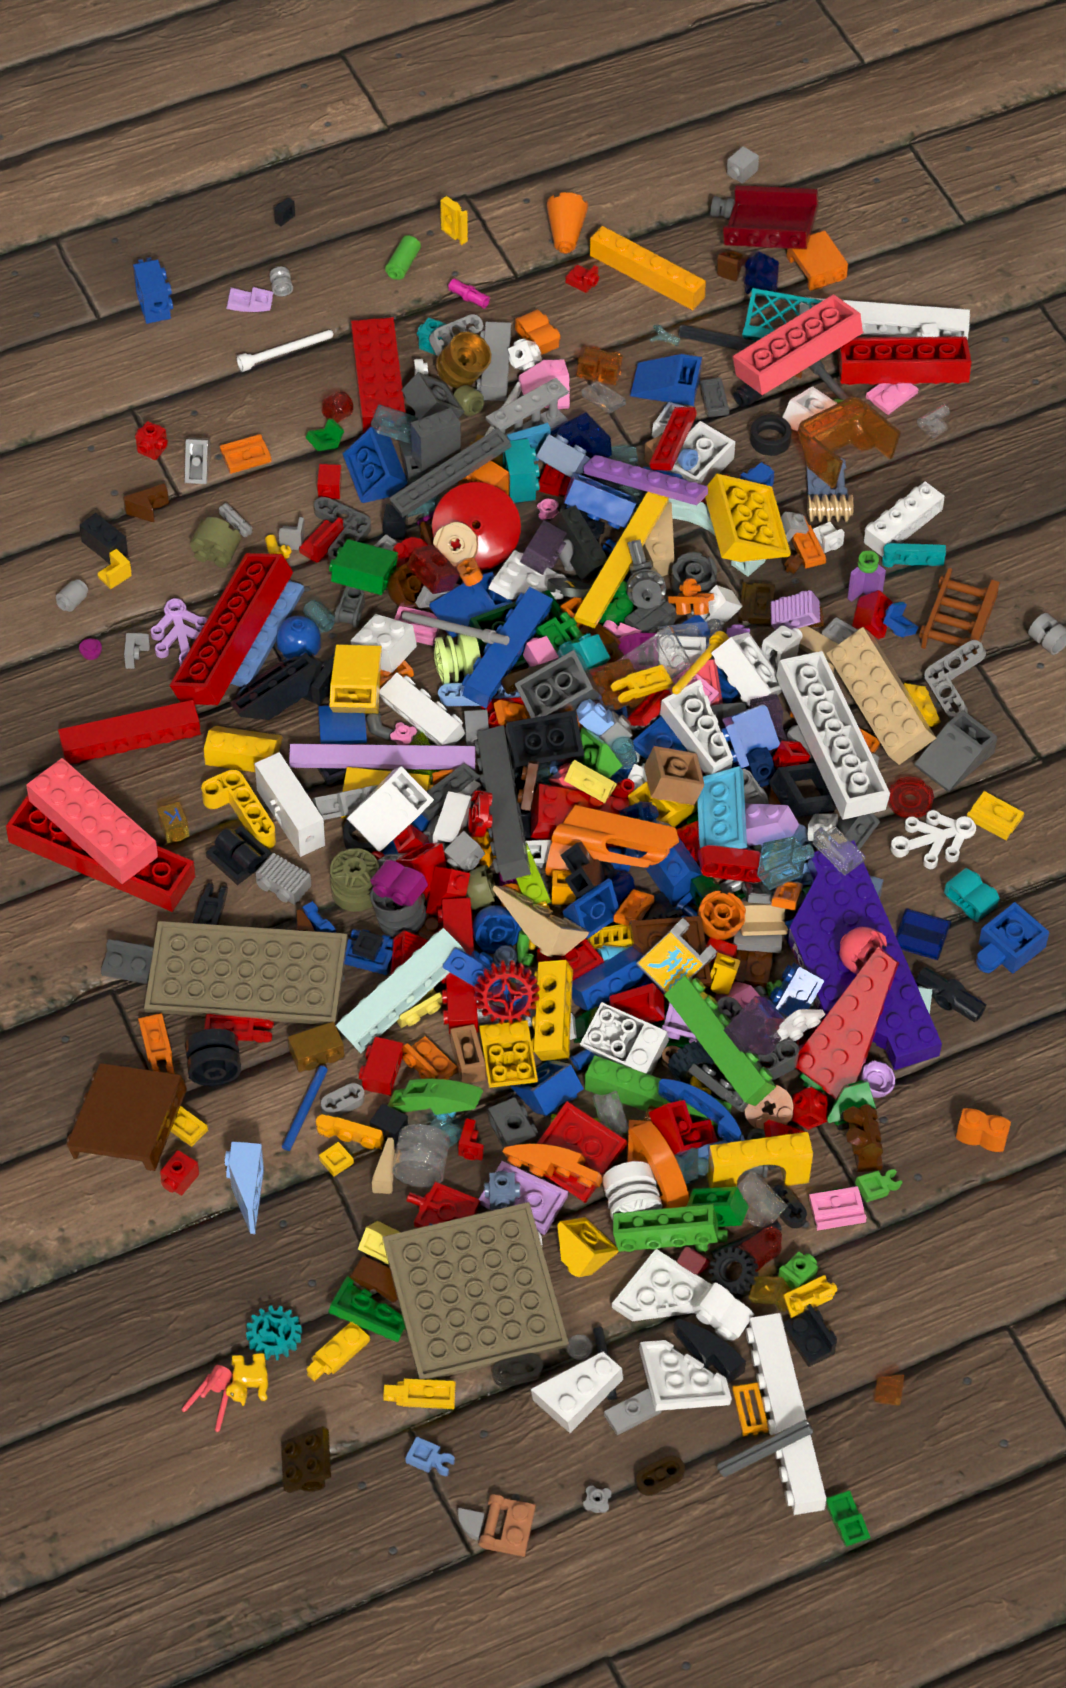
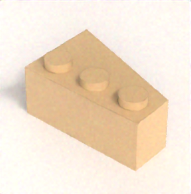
M672 502L667 504L643 545L645 558L651 560L652 566L656 568L661 576L672 574V567L674 565ZM633 512V513L631 514L630 521H631L633 515L635 514V512Z

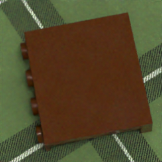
M100 1063L97 1072L92 1076L89 1092L84 1096L81 1112L76 1116L72 1134H69L67 1138V1147L73 1158L77 1159L79 1153L84 1152L142 1161L146 1170L156 1171L187 1090L182 1076Z

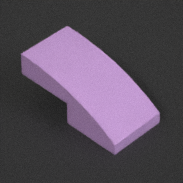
M253 287L252 292L231 288L226 309L244 312L269 311L271 309L273 292Z

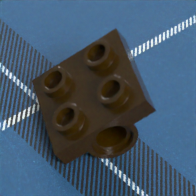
M321 1426L281 1442L283 1490L288 1493L297 1490L307 1492L322 1490L325 1487V1480L331 1478L329 1429Z

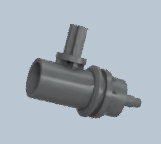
M632 540V542H628L633 563L629 565L631 574L626 587L627 595L638 608L652 609L662 602L666 592V584L663 577L652 566L651 560L645 558L641 540Z

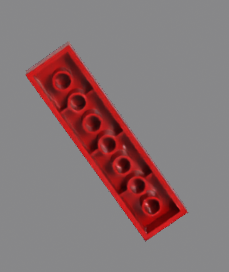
M245 554L169 685L180 702L193 700L194 704L218 705L293 574L283 554Z
M28 795L6 825L9 843L171 912L174 911L195 879L194 861L157 846L158 857L125 883L121 884L29 801Z

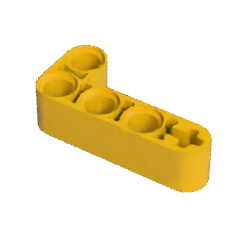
M228 770L203 782L201 787L203 804L207 808L216 809L230 803L243 826L268 850L275 846L276 833L274 823L240 771Z

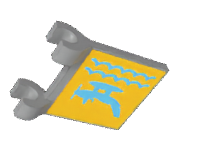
M684 918L636 963L664 993H667L684 976L692 978L717 953L710 945L699 955L681 937L690 926Z

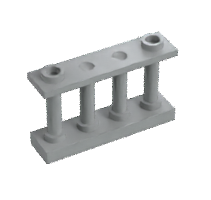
M554 378L486 416V420L494 429L499 428L506 437L508 434L545 423L549 424L551 434L568 425V419L558 410V399L569 394V390L557 378ZM549 405V410L540 414V409ZM532 415V420L523 424V419ZM514 425V430L505 434V429Z

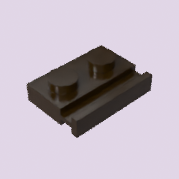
M743 582L740 601L742 607L739 609L738 617L739 623L749 621L751 624L771 625V601H774L775 584L753 583V585H747L746 582Z

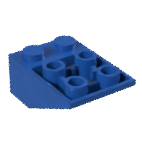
M678 354L639 362L630 397L694 406L701 376L702 357Z
M491 572L483 574L482 580L475 585L465 586L464 583L430 603L429 607L439 620L468 626L470 618L513 602L511 599H507L488 589L495 577ZM446 631L451 637L458 636V633Z

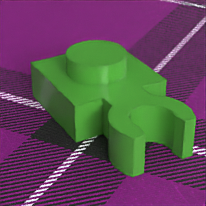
M891 1169L886 1172L885 1176H881L879 1171L859 1176L855 1184L867 1203L886 1197L890 1190H898L903 1182L901 1180L894 1182L890 1179L896 1174V1170Z

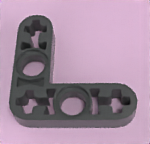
M320 497L315 500L314 513L324 521L328 520L334 523L339 514L348 515V518L343 520L344 530L328 549V561L331 563L332 559H336L337 556L334 555H337L339 547L344 546L345 538L352 537L355 541L361 543L371 532V520L367 515L330 498Z

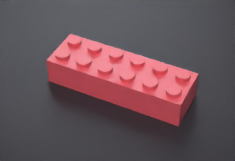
M833 294L735 354L733 361L736 376L758 393L764 395L863 333L861 314Z
M63 758L26 784L29 801L121 884L125 883L158 857L156 840Z

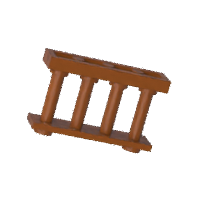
M948 568L946 575H941L938 584L940 591L926 626L922 625L919 638H922L921 648L926 649L929 638L958 647L971 640L981 642L998 596L1000 582L991 580L988 588L984 587V589L951 580L952 568ZM952 589L980 597L983 604H978L977 606L945 596L947 590ZM943 605L975 614L977 620L968 622L940 614L939 612ZM935 622L967 630L971 636L970 638L966 637L963 639L935 631L933 628ZM974 648L971 651L974 655H976L977 650Z

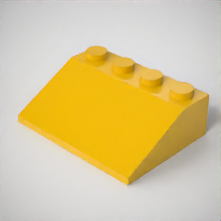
M716 474L707 485L708 494L705 498L721 558L746 562L789 557L791 552L772 486Z

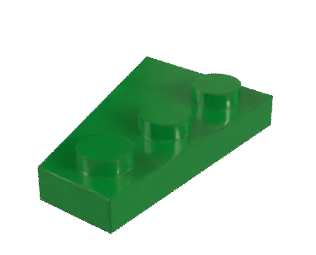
M347 1276L332 1301L328 1313L375 1332L387 1339L399 1342L405 1331L402 1315L387 1304H379L371 1298L372 1293L366 1289L361 1291L353 1285L354 1280Z

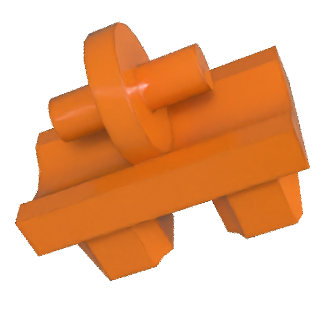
M687 578L683 585H680L679 589L683 593H679L678 596H668L669 603H675L677 615L691 613V604H693L694 615L709 613L708 602L714 600V593H697L701 591V586L693 578Z

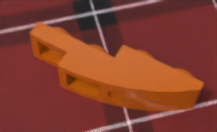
M520 1144L505 1147L503 1153L508 1158L507 1162L516 1167L525 1165L530 1168L529 1171L539 1177H543L544 1174L551 1177L556 1168L555 1172L566 1178L572 1175L578 1178L577 1182L591 1188L594 1185L600 1188L601 1174L583 1166L586 1161L582 1154L575 1151L545 1144Z

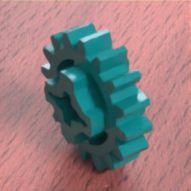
M272 1305L269 1306L268 1312H265L262 1308L259 1309L260 1316L252 1315V1323H247L248 1332L246 1337L247 1341H249V1348H256V1354L265 1353L266 1360H269L271 1355H274L276 1360H279L280 1354L289 1357L288 1350L296 1351V1343H301L300 1334L302 1333L301 1325H298L299 1318L297 1316L292 1318L291 1310L284 1313L282 1306H279L277 1311H274Z

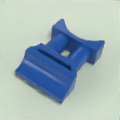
M313 901L302 907L315 932L336 933L334 926L327 919L323 920L318 914V907Z

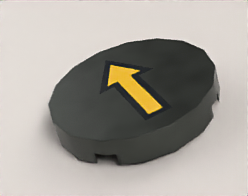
M556 577L549 578L547 581V589L554 593L557 589L561 591L560 594L568 597H586L591 589V585L573 579Z

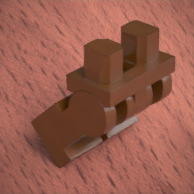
M867 1104L859 1108L854 1106L848 1108L843 1112L844 1120L849 1122L850 1129L846 1136L847 1142L852 1144L853 1153H855L857 1172L882 1170L881 1155L883 1147L879 1123L877 1122V1110Z

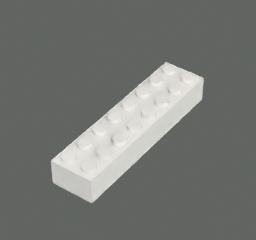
M819 651L780 660L776 679L842 820L886 810L890 792L823 652Z

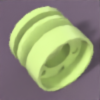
M458 634V644L454 645L452 637L448 635L446 636V646L442 637L435 638V666L443 685L450 682L449 673H451L454 683L458 682L460 671L463 672L464 677L468 673H473V666L478 657H480L477 638Z

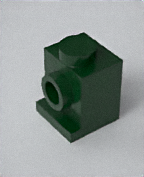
M701 875L691 879L690 894L698 907L707 894L714 891H721L720 893H722L719 884L714 883V878Z

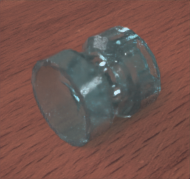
M620 737L612 743V752L623 765L620 769L632 768L637 763L633 741L628 737Z
M447 1113L437 1116L429 1126V1130L435 1136L440 1137V1142L446 1148L453 1146L460 1140L462 1129L459 1125L453 1124V1119Z

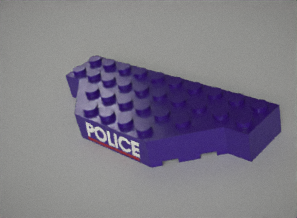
M855 841L810 853L808 869L814 882L790 926L788 941L798 965L824 980L813 1000L817 1010H823L825 1013L821 1020L823 1021L857 976L845 967L840 959V941L842 937L857 927H870L881 932L886 937L887 945H882V949L899 962L872 1042L886 1050L894 1070L939 1057L942 1042Z

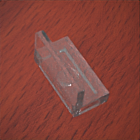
M835 826L827 831L820 827L814 832L813 845L844 876L865 861V855Z

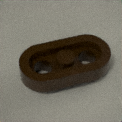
M667 1456L643 1468L636 1477L638 1491L643 1495L652 1496L680 1482L685 1473L684 1462L677 1456ZM672 1469L676 1473L671 1475L668 1474L667 1471ZM647 1481H651L653 1485L646 1486L644 1483Z

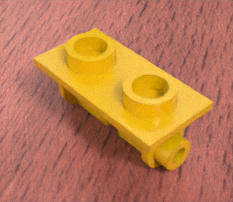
M823 1275L783 1294L790 1317L793 1318L804 1312L805 1306L809 1304L815 1308L833 1299L835 1292H837V1287L834 1283L830 1284L827 1282L826 1276Z

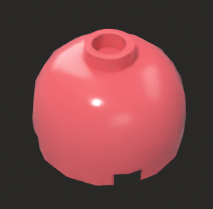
M857 927L849 931L840 941V959L843 965L857 975L878 947L882 948V945H887L886 937L881 932L870 927Z

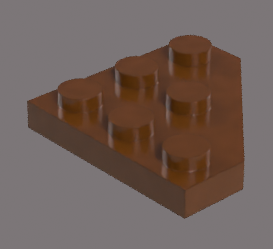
M701 916L630 921L629 928L632 947L642 955H645L684 918L690 926L681 937L701 955L706 949ZM709 963L692 977V979H699L705 987H710L712 984Z

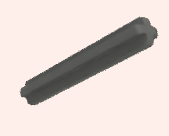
M803 1420L717 1464L718 1470L723 1477H726L812 1434V1426L808 1420Z

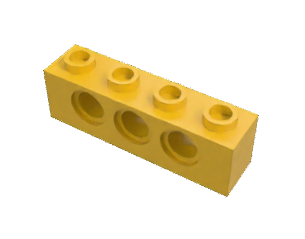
M567 960L538 962V971H535L534 976L537 978L536 984L539 985L540 991L537 992L539 994V1001H534L536 1003V1015L532 1018L535 1030V1038L531 1040L532 1049L541 1061L569 1059L573 969ZM556 985L553 990L549 991L552 986ZM555 1007L553 1012L548 1013L551 1008ZM554 1030L551 1035L546 1036L549 1031Z

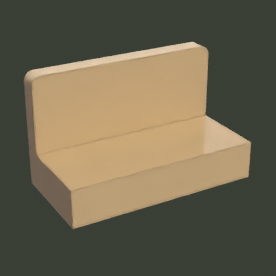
M742 901L746 913L745 923L739 930L741 935L788 934V927L784 922L786 909L773 907L771 904Z

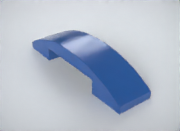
M670 1079L660 1080L658 1095L670 1103L685 1100L687 1104L718 1124L717 1135L728 1143L741 1141V1131L735 1119L715 1098L687 1083Z

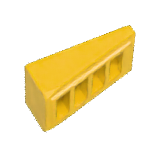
M623 924L603 927L587 939L596 951L604 945L617 947L632 946L630 928ZM594 937H599V944L594 945ZM604 937H608L607 943H604ZM613 937H618V941H614Z

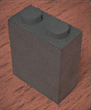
M451 408L411 423L412 459L421 472L440 466L461 452V422Z

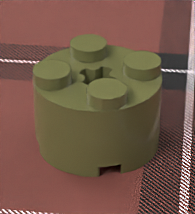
M207 517L205 521L202 519L190 542V547L195 553L194 557L200 562L209 560L220 568H226L241 541L239 531L236 528L234 531L228 528L230 524L219 518Z

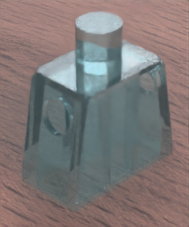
M793 836L765 842L762 846L757 876L769 890L777 888L803 874L805 860L814 857V850L810 844L802 846L796 837Z

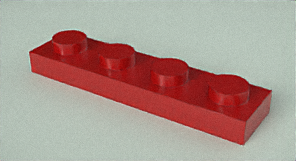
M695 407L674 408L649 463L651 470L666 471L673 469L696 418L697 412Z

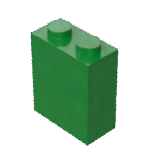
M347 539L344 546L339 547L336 559L331 560L329 572H332L331 582L382 595L387 587L389 576L397 569L398 552Z

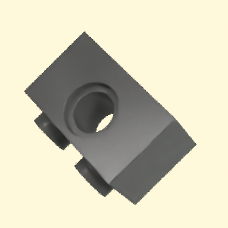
M515 1097L488 1108V1121L503 1149L513 1145L536 1144V1138H538L537 1129L534 1124H529L525 1107L522 1104L519 1105ZM511 1126H518L519 1128L513 1129V1128H510V1127H511Z

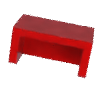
M653 983L610 996V1006L649 1024L665 1019L664 995Z

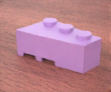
M745 803L747 847L743 849L749 850L750 846L759 844L762 847L790 842L799 823L789 806Z

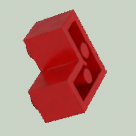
M685 1100L668 1103L649 1112L651 1122L662 1134L675 1157L718 1142L711 1119L692 1123Z

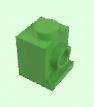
M798 1252L785 1266L779 1269L778 1281L790 1291L812 1281L817 1276V1261L808 1253L803 1255Z

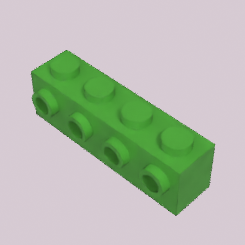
M713 1204L614 1213L613 1235L619 1252L683 1247L696 1244L707 1245L709 1243H718V1220Z

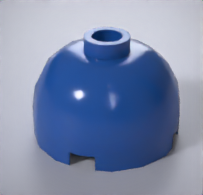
M305 616L287 618L277 630L276 643L278 651L280 650L286 659L298 657L303 653H307L309 656L314 654L315 656L321 648V633L317 624Z
M499 905L483 908L477 913L472 924L476 944L482 951L494 954L501 946H509L510 944L514 946L518 941L519 931H521V927L507 908Z

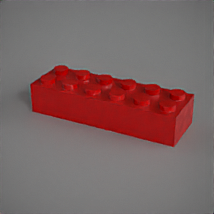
M394 317L351 321L363 434L370 427L384 433L406 431V413Z
M967 337L854 338L838 348L837 361L841 384L969 383L971 357Z

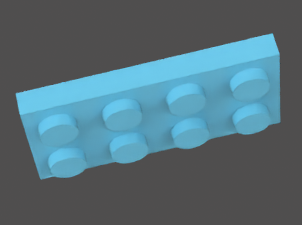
M738 766L704 776L705 785L697 799L700 848L707 845L738 849L746 848L747 833L743 770Z

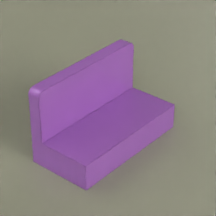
M878 565L877 570L873 573H864L858 567L855 568L850 576L848 600L852 602L862 593L867 595L877 590L883 593L886 570Z

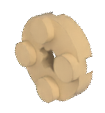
M453 522L442 527L436 533L433 541L437 558L443 564H449L457 567L465 559L475 558L479 548L478 536L469 526L463 523ZM459 539L461 548L453 551L451 542H456Z

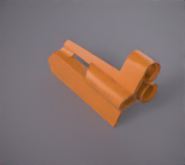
M575 805L563 824H559L553 833L545 874L553 877V870L570 871L560 855L580 841L593 860L599 859V861L648 868L650 865H656L668 856L670 849L679 843L676 828ZM606 843L647 853L641 858L613 853L607 850Z

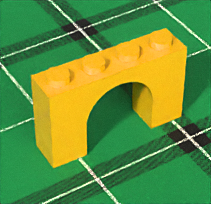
M808 1132L710 1145L707 1168L709 1187H737L738 1177L743 1172L761 1165L780 1166L784 1186L809 1183L813 1151Z

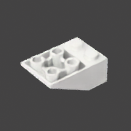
M401 766L394 769L346 819L380 852L411 824L434 799Z
M601 1002L580 1045L601 1058L652 1075L669 1038L667 1031Z

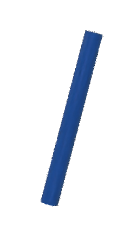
M324 1066L318 1067L282 1144V1148L286 1151L292 1149L328 1069Z

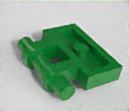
M567 612L560 615L563 621L562 624L555 617L536 629V633L540 638L548 637L556 653L560 650L559 646L569 641L572 644L579 642V638L586 635L581 633L577 627L578 623ZM566 631H570L572 636L575 638L573 641L568 636Z

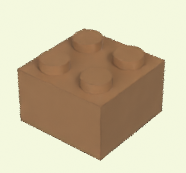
M658 746L653 747L644 765L651 798L695 805L705 785L697 754Z

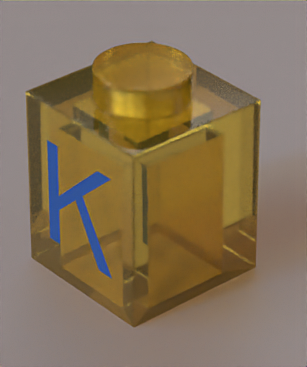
M180 802L157 808L158 821L167 843L181 841L189 837L188 822Z

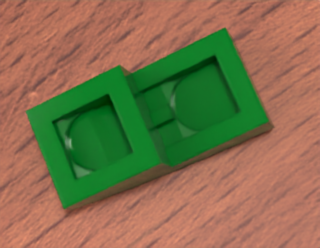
M850 1490L826 1498V1507L845 1547L871 1538L862 1514L858 1513Z

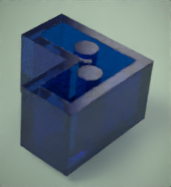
M587 412L551 431L553 437L556 438L558 434L567 439V445L572 448L577 445L586 450L585 455L590 459L594 455L605 458L612 455L611 437Z

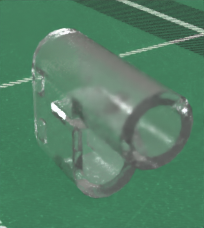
M945 404L939 405L918 418V426L932 439L939 436L948 429L943 418L950 414L949 408Z

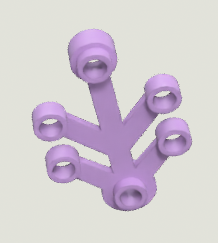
M175 598L166 603L164 607L165 616L157 625L151 628V637L156 641L163 639L161 643L155 646V653L159 658H165L169 655V647L178 638L181 650L179 664L181 666L190 651L187 636L196 640L203 628L199 624H205L208 619L187 611L183 601ZM183 619L195 624L196 630L185 625ZM173 621L174 627L165 637L164 630Z

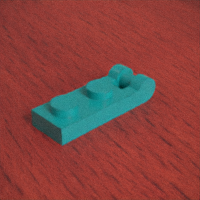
M888 543L883 549L882 564L888 568L893 567L895 564L944 566L946 545Z

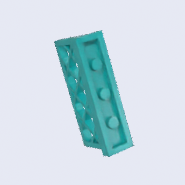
M752 288L742 336L746 339L758 341L774 331L770 323L779 317L786 324L787 322L782 315L791 309L799 316L800 314L795 307L800 303H806L809 308H812V305H817L823 300ZM756 295L765 296L768 303L758 308L755 304ZM783 299L790 306L779 312L774 303ZM772 306L777 315L767 321L762 311ZM757 314L765 322L759 327L750 325L751 318Z

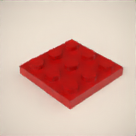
M566 1102L537 1144L558 1146L580 1153L586 1160L583 1166L599 1172L603 1177L612 1167L628 1142L577 1107ZM556 1168L551 1177L543 1175L585 1204L597 1188L594 1185L589 1188L577 1182L578 1178L572 1175L569 1178L563 1177L555 1172Z

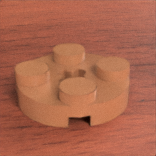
M776 1085V1088L756 1106L748 1104L744 1115L750 1125L755 1128L764 1129L763 1123L769 1119L787 1125L793 1116V1101L785 1089ZM768 1101L770 1104H775L772 1114L762 1111V1108L765 1107L764 1102Z

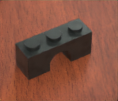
M576 505L560 511L547 525L558 543L569 539L574 545L575 556L570 563L580 580L597 574L608 560L607 556Z

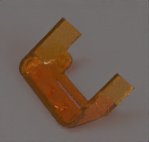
M850 397L801 421L797 431L807 467L832 489L836 487L843 460L835 455L834 451L852 443L859 450L863 451L876 447L886 457L892 459L901 434L896 427L872 407L856 397Z

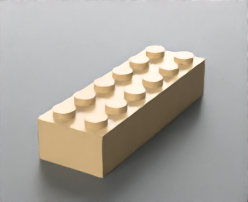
M864 627L826 653L886 753L896 763L900 765L936 739L876 639Z

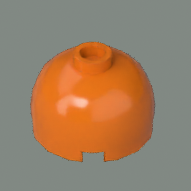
M714 891L707 894L702 900L697 916H701L703 931L707 936L717 940H726L734 937L743 927L746 909L742 901L734 894Z

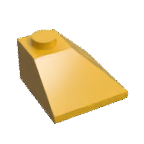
M586 1217L560 1221L557 1225L561 1261L574 1276L592 1275L619 1252L618 1248Z

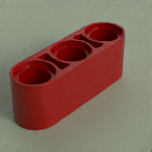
M714 845L704 846L698 851L700 868L704 876L745 882H760L766 878L767 872L762 853L758 851Z

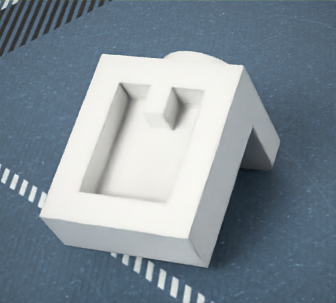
M831 522L813 529L824 553L836 550L843 545L845 532L842 529L836 530Z

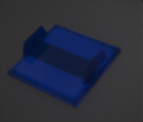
M906 908L896 935L901 950L939 960L951 921Z

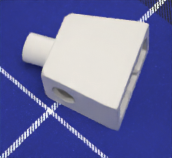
M780 626L763 640L761 650L776 672L780 660L797 656L800 640L803 637L799 629L793 628L791 630L786 626Z

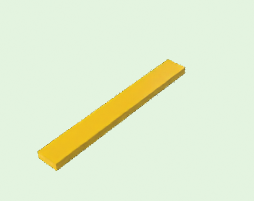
M651 492L646 493L574 616L576 622L592 628L597 626L628 573L629 565L633 563L628 542L640 539L643 547L669 502L668 497Z

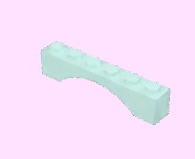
M669 498L668 503L672 502L673 519L697 524L715 536L707 505L700 502L696 506ZM766 559L746 562L730 560L732 566L743 574L750 576Z

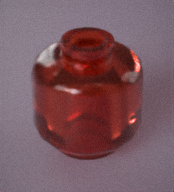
M342 391L334 392L322 402L324 417L327 420L334 419L337 423L349 417L354 410L351 397Z

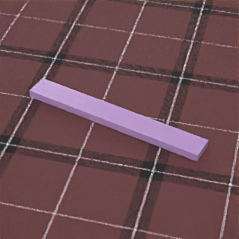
M290 744L289 767L396 769L402 766L404 769L456 770L465 763L472 770H475V746Z

